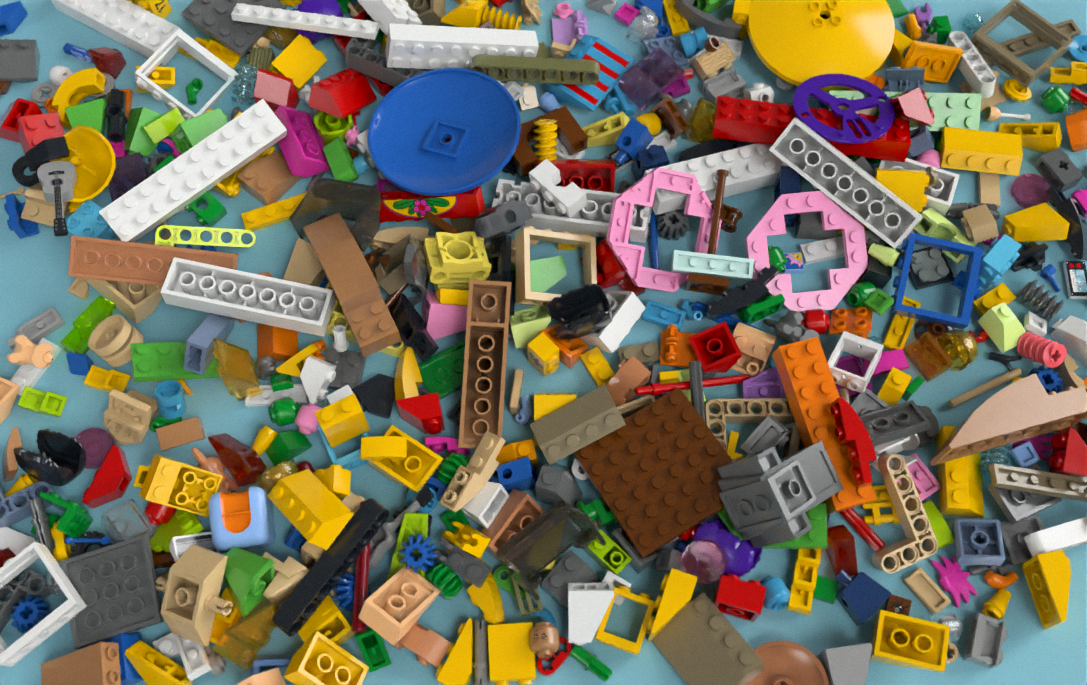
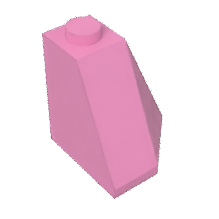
M427 290L422 305L423 323L426 324V326H423L432 339L436 340L466 330L468 306L441 304L435 296L436 292Z

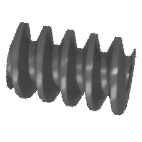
M1037 279L1028 282L1016 297L1024 295L1022 302L1030 300L1028 307L1031 308L1036 305L1035 312L1038 313L1043 310L1041 317L1050 316L1049 322L1060 311L1064 301L1056 303L1058 296L1055 295L1050 298V290L1043 293L1044 285L1036 287Z

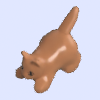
M196 447L192 448V453L198 461L196 467L223 476L217 492L230 493L231 491H238L239 486L225 473L226 465L220 457L210 456L206 458Z

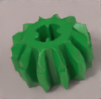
M452 452L449 457H446L439 469V481L449 486L459 466L461 465L466 468L470 460L463 454Z
M438 562L435 566L433 565L426 574V580L441 591L439 596H442L445 600H451L453 597H456L463 588L462 581L455 571L442 562Z

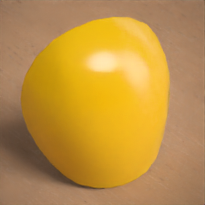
M82 125L73 127L63 135L70 157L50 160V162L67 161L76 168L78 180L73 188L74 198L69 200V202H83L100 194L109 185L116 168L115 153L109 141L97 130Z

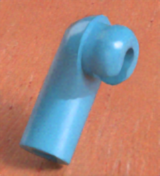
M685 299L683 304L680 305V309L687 312L686 317L688 319L700 321L703 318L702 312L692 310L693 302Z
M543 608V611L529 614V616L541 619V622L552 623L556 628V621L551 611Z

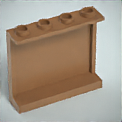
M99 642L41 664L42 685H121L118 643Z

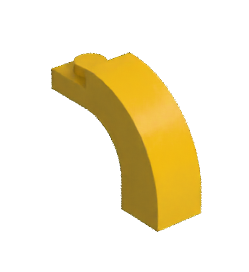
M97 68L84 69L72 74L57 89L52 106L58 110L65 129H72L65 108L78 105L82 99L89 95L104 93L105 76Z

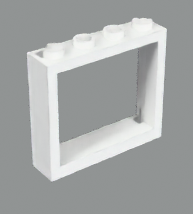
M178 28L135 72V81L140 88L148 90L156 100L164 102L170 110L177 107L184 119L189 120L204 114L209 109L212 110L236 85L239 74ZM178 45L226 81L197 114L147 78Z
M36 541L28 547L25 546L22 552L8 559L4 566L0 568V589L38 558H41L68 600L11 646L7 647L0 636V665L14 666L87 607L46 545Z

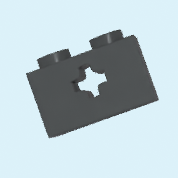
M1060 147L1042 155L1034 166L1050 187L1059 188L1062 192L1075 187L1083 177L1080 170Z

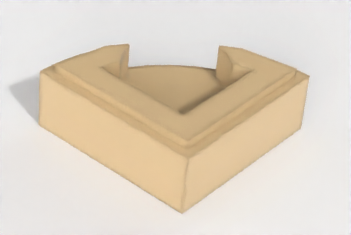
M77 277L67 291L86 301L90 289L88 283L82 277Z

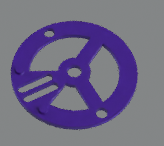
M823 74L804 81L796 89L792 101L793 111L800 121L822 138L839 143L859 144L876 140L888 132L895 116L891 100L880 88L864 79L845 74ZM845 86L863 92L869 97L851 101L847 98H836L820 88ZM812 96L830 106L831 112L842 118V130L829 127L817 120L809 110L808 98ZM838 106H846L848 110H841ZM878 107L879 118L874 124L856 114L858 110ZM801 114H806L808 117H802ZM855 120H859L862 123L866 131L869 133L870 137L866 136L863 133V131L861 130V128ZM847 121L852 123V125L859 133L861 138H857L849 125L846 123Z

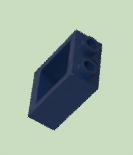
M790 166L780 167L774 185V203L781 194L800 193V174ZM798 214L784 215L785 228L794 226Z

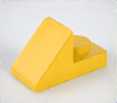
M314 343L307 346L277 367L276 371L300 377L307 357L314 356L313 353L318 348Z

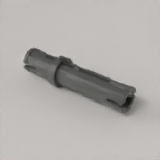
M41 497L29 500L28 503L33 518L31 524L35 526L38 543L46 545L54 557L53 549L55 547L48 523L50 518L49 515H46L43 500Z

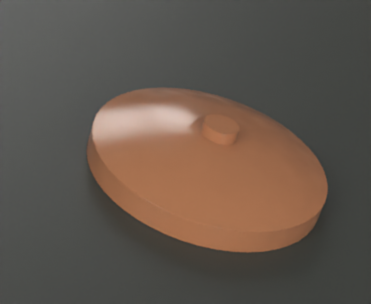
M772 641L754 649L764 662L763 671L746 685H830L827 672L820 660L807 648L797 643Z

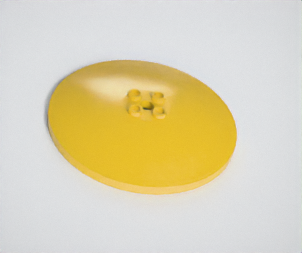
M752 0L749 10L750 15L747 20L750 42L757 56L778 77L796 86H800L804 81L823 74H845L864 80L869 79L881 68L888 57L895 34L892 12L886 0ZM820 15H827L829 19H823ZM828 86L820 89L823 91L842 90L850 87Z

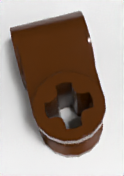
M715 200L710 201L711 207L714 209ZM722 203L720 229L728 233H734L737 229L738 220L743 216L742 212L737 208Z

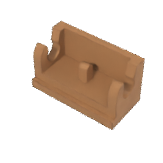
M199 417L156 429L162 452L206 439L203 422Z

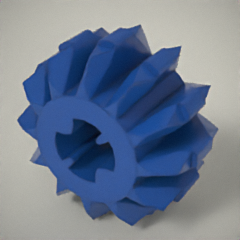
M1042 365L1038 368H1033L1027 375L1036 373L1047 393L1052 391L1059 393L1063 388L1061 385L1063 379L1057 377L1059 372H1052L1050 367L1046 369Z
M418 534L417 538L411 535L408 537L409 542L405 540L402 542L404 548L399 550V554L405 555V557L401 558L400 562L407 561L408 564L405 568L408 570L413 566L414 573H417L420 568L425 572L428 570L427 565H434V561L431 558H436L437 553L431 552V550L436 547V544L429 546L428 543L431 538L427 537L423 541L422 534ZM417 549H419V553H422V556H420L419 558H417L418 555L414 553V551Z
M355 573L344 574L336 584L337 587H334L332 590L337 594L333 600H339L338 607H344L345 611L353 610ZM368 591L367 597H369L372 593Z
M28 595L26 600L23 598L19 599V606H12L16 611L9 616L11 619H14L11 623L12 626L17 628L18 632L25 633L51 613V611L47 610L50 605L39 596L35 598L32 595Z

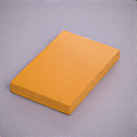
M913 40L900 68L906 69L914 66L925 68L924 81L947 84L964 51L957 47Z

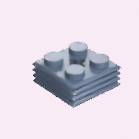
M956 518L954 520L952 529L955 539L957 564L997 566L1003 564L1005 553L1000 521L998 519Z

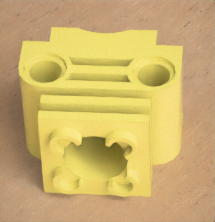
M475 231L457 234L436 232L435 238H425L423 251L430 281L434 284L435 292L441 288L469 291V280H486L489 277L492 266L488 261L484 238L477 237Z

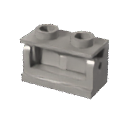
M735 67L725 70L715 77H709L704 81L702 94L712 108L716 107L718 96L737 98L744 94L743 90L746 89L747 83L738 73H735Z
M769 415L740 448L748 454L773 446L775 449L778 446L782 448L789 441L787 436L791 431L773 415Z
M981 613L973 616L964 660L989 669L999 666L1004 656V652L1001 651L1002 643L1005 642L1008 633L1007 629H1005L1006 621L999 623V620Z

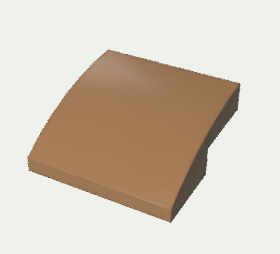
M17 427L12 428L3 452L2 474L4 482L13 481L18 471L14 449L22 448V443Z

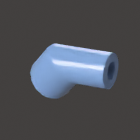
M530 395L520 397L522 409L515 415V420L520 425L526 424L534 414Z

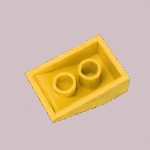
M392 425L384 436L407 437L406 459L383 458L382 461H367L373 469L385 477L418 493L441 464L443 458Z
M1063 550L1038 554L1023 563L1021 567L1043 629L1047 630L1066 621L1071 564Z
M880 610L875 616L870 660L944 673L950 626Z

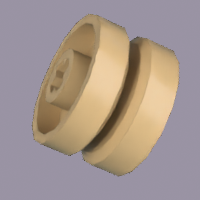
M116 314L105 318L95 327L89 337L88 346L95 354L101 356L107 364L118 367L131 360L130 344L143 343L144 336L126 318Z

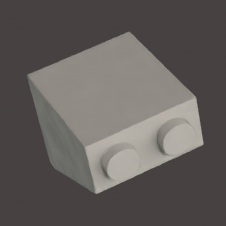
M871 643L829 648L818 654L816 657L824 666L830 685H865L872 645Z

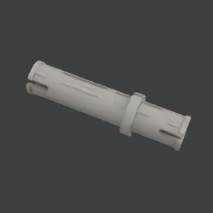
M481 619V622L480 620L474 621L475 663L472 664V669L475 670V685H481V681L482 685H488V670L490 669L488 663V621Z

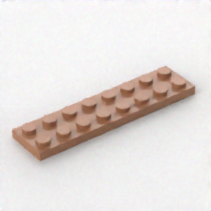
M72 235L68 276L163 286L174 257L237 270L239 254Z

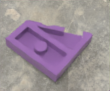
M776 366L743 381L742 399L785 398V391Z

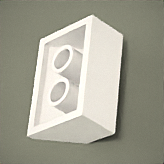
M607 290L605 295L612 312L611 323L601 330L580 339L594 348L598 346L601 352L613 353L646 308L632 291Z

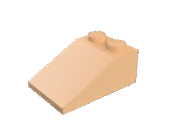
M406 565L365 600L358 617L393 646L411 629L441 592L421 575L414 573L412 568L407 570L405 568Z

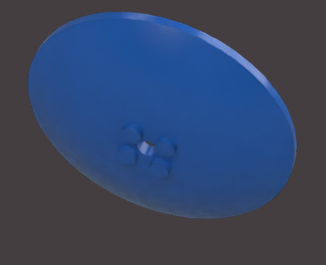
M463 68L430 70L403 81L381 100L369 124V151L381 174L391 183L406 191L426 196L459 194L486 183L507 165L519 143L521 133L520 114L516 102L508 90L490 76ZM447 138H451V141H450V142H447V143L442 142L443 140H445V139H447Z

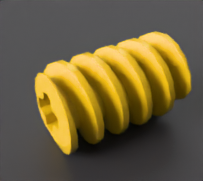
M489 6L485 8L482 24L490 20L495 29H520L522 15L515 19V13H512L511 17H509V11L502 15V9H499L496 13V7H492L491 11Z
M541 119L533 122L534 125L539 126V128L533 130V132L539 134V136L533 137L534 140L539 141V143L533 145V147L539 149V151L534 152L536 156H539L538 160L544 161L547 159L552 161L557 159V155L554 154L557 152L555 147L557 140L554 139L557 137L555 132L557 125L554 124L557 120Z

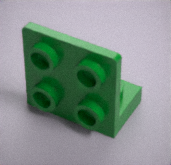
M768 294L759 302L751 304L738 314L744 322L752 324L780 311L785 298L782 294L776 296Z
M40 492L39 496L65 512L58 520L57 530L73 538H80L81 534L85 535L93 521L87 515V510L71 500H68V502L63 500L61 496L50 492L48 495Z

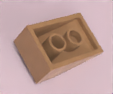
M280 149L250 163L237 175V178L245 191L266 206L277 202L302 176H295L290 172Z

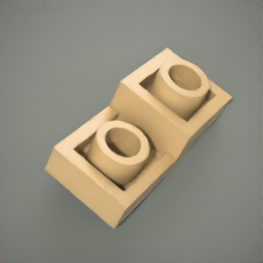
M1066 353L1065 360L1055 367L1056 371L1059 372V378L1063 379L1062 384L1064 388L1083 386L1086 390L1087 386L1082 378L1074 373L1079 366Z

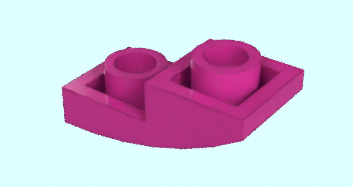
M903 349L882 352L879 363L871 378L888 373L893 367L900 371L909 369L910 367ZM861 358L865 371H867L871 361Z
M425 437L426 447L434 453H441L448 449L449 455L452 452L465 456L470 454V448H458L459 439Z

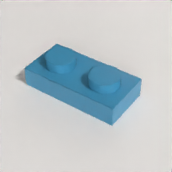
M649 299L642 315V320L665 328L674 324L678 328V332H680L687 312Z

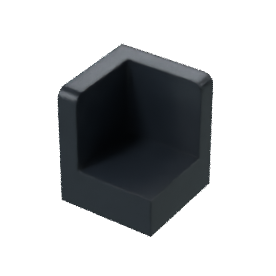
M870 256L868 259V270L862 276L861 282L869 281L875 287L883 289L892 278V267H886Z

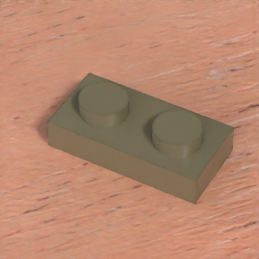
M657 341L617 348L619 363L625 359L628 361L632 356L645 365L660 363Z

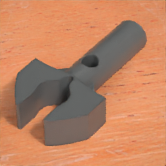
M1011 564L1006 566L977 565L970 567L968 571L971 576L987 571H994L999 575H1004L1009 571Z

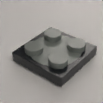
M927 247L913 251L912 256L916 257L917 260L915 263H910L909 269L911 270L909 275L916 290L951 282L955 279L941 249Z

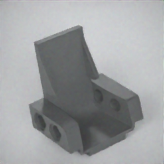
M821 440L781 460L773 446L736 458L717 468L721 479L718 481L721 489L719 495L737 534L742 533L746 541L750 539L755 549L794 540L812 530L813 528L805 512L844 489Z

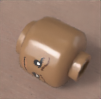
M549 622L535 624V627L529 632L530 650L538 654L539 658H550L551 654L559 649L558 629Z

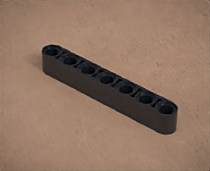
M373 498L366 500L330 547L325 550L273 616V623L287 636L292 637L301 630L389 517V511Z

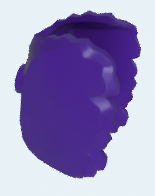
M302 0L298 8L292 10L343 17L342 8L337 0ZM293 29L296 37L301 34L303 37L308 38L312 45L333 36V34Z
M716 519L703 525L700 524L692 542L695 556L708 566L707 570L716 576H719V574L725 576L726 574H733L739 578L744 576L751 569L755 568L756 564L761 560L760 556L763 549L762 547L755 549L750 539L740 541L738 536H734L732 532L727 530L721 520Z

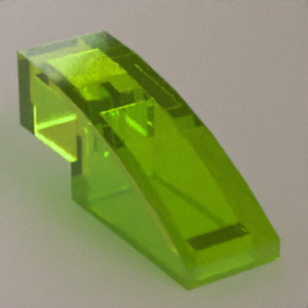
M98 296L72 323L74 328L60 342L64 351L67 353L86 354L90 349L88 340L92 331L101 321L113 314L116 305Z

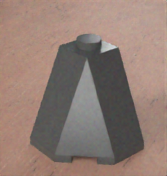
M547 462L542 466L535 485L536 501L560 509L568 507L569 512L577 514L576 502L582 499L583 492L570 467L557 463L549 465Z

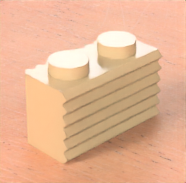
M725 40L720 43L721 47L717 51H706L692 61L691 64L702 81L719 75L718 72L721 70L725 71L733 67L732 63L736 60V56H734Z
M986 204L962 211L964 217L960 218L962 227L965 229L967 237L972 238L976 244L999 236L996 221Z

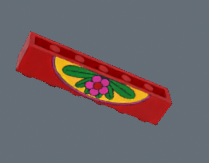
M481 186L463 193L447 196H426L406 190L370 192L365 200L370 222L378 223L386 221L402 222L404 220L420 221L425 219L424 216L428 211L439 218H475L485 208Z

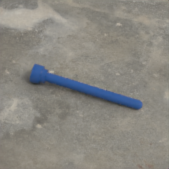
M652 209L649 223L652 269L660 270L657 221Z

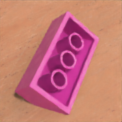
M279 105L274 114L287 129V136L278 141V144L290 172L295 176L308 178L331 170L323 151L324 142L317 133L311 114Z

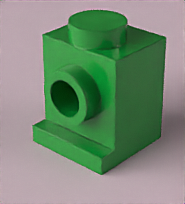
M948 16L933 17L931 23L926 28V33L931 35L935 31L937 32V44H945L952 29Z

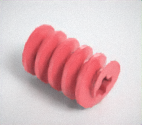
M1031 332L1024 333L1017 344L1019 355L1050 368L1059 366L1065 360L1067 353L1063 344Z

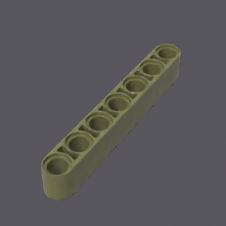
M476 55L472 59L470 70L483 73L498 81L594 85L599 80L600 66L594 60Z

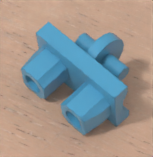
M618 84L614 85L612 91L606 97L607 101L604 103L605 110L613 111L615 114L624 112L627 117L634 115L637 110L634 103H627L629 98L627 89H620Z

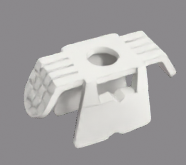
M913 434L873 447L875 454L882 452L896 454L903 450L916 449L920 444V439L917 434ZM876 455L877 460L870 463L869 466L871 465L872 468L880 473L877 465L879 456ZM901 455L907 466L917 461L915 457ZM890 459L889 467L892 468L893 460Z

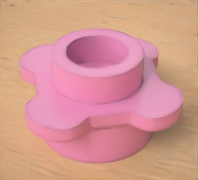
M559 3L556 7L557 9L553 11V14L558 15L560 19H566L569 15L574 14V10L571 9L568 3Z
M354 126L352 130L349 129L346 133L345 140H348L346 143L348 147L350 144L357 145L356 136L361 134L357 130V126Z

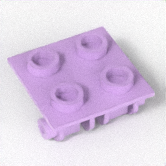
M576 10L573 17L566 19L552 18L554 42L570 46L573 39H577L578 43L585 34L589 35L587 17H584L581 10Z

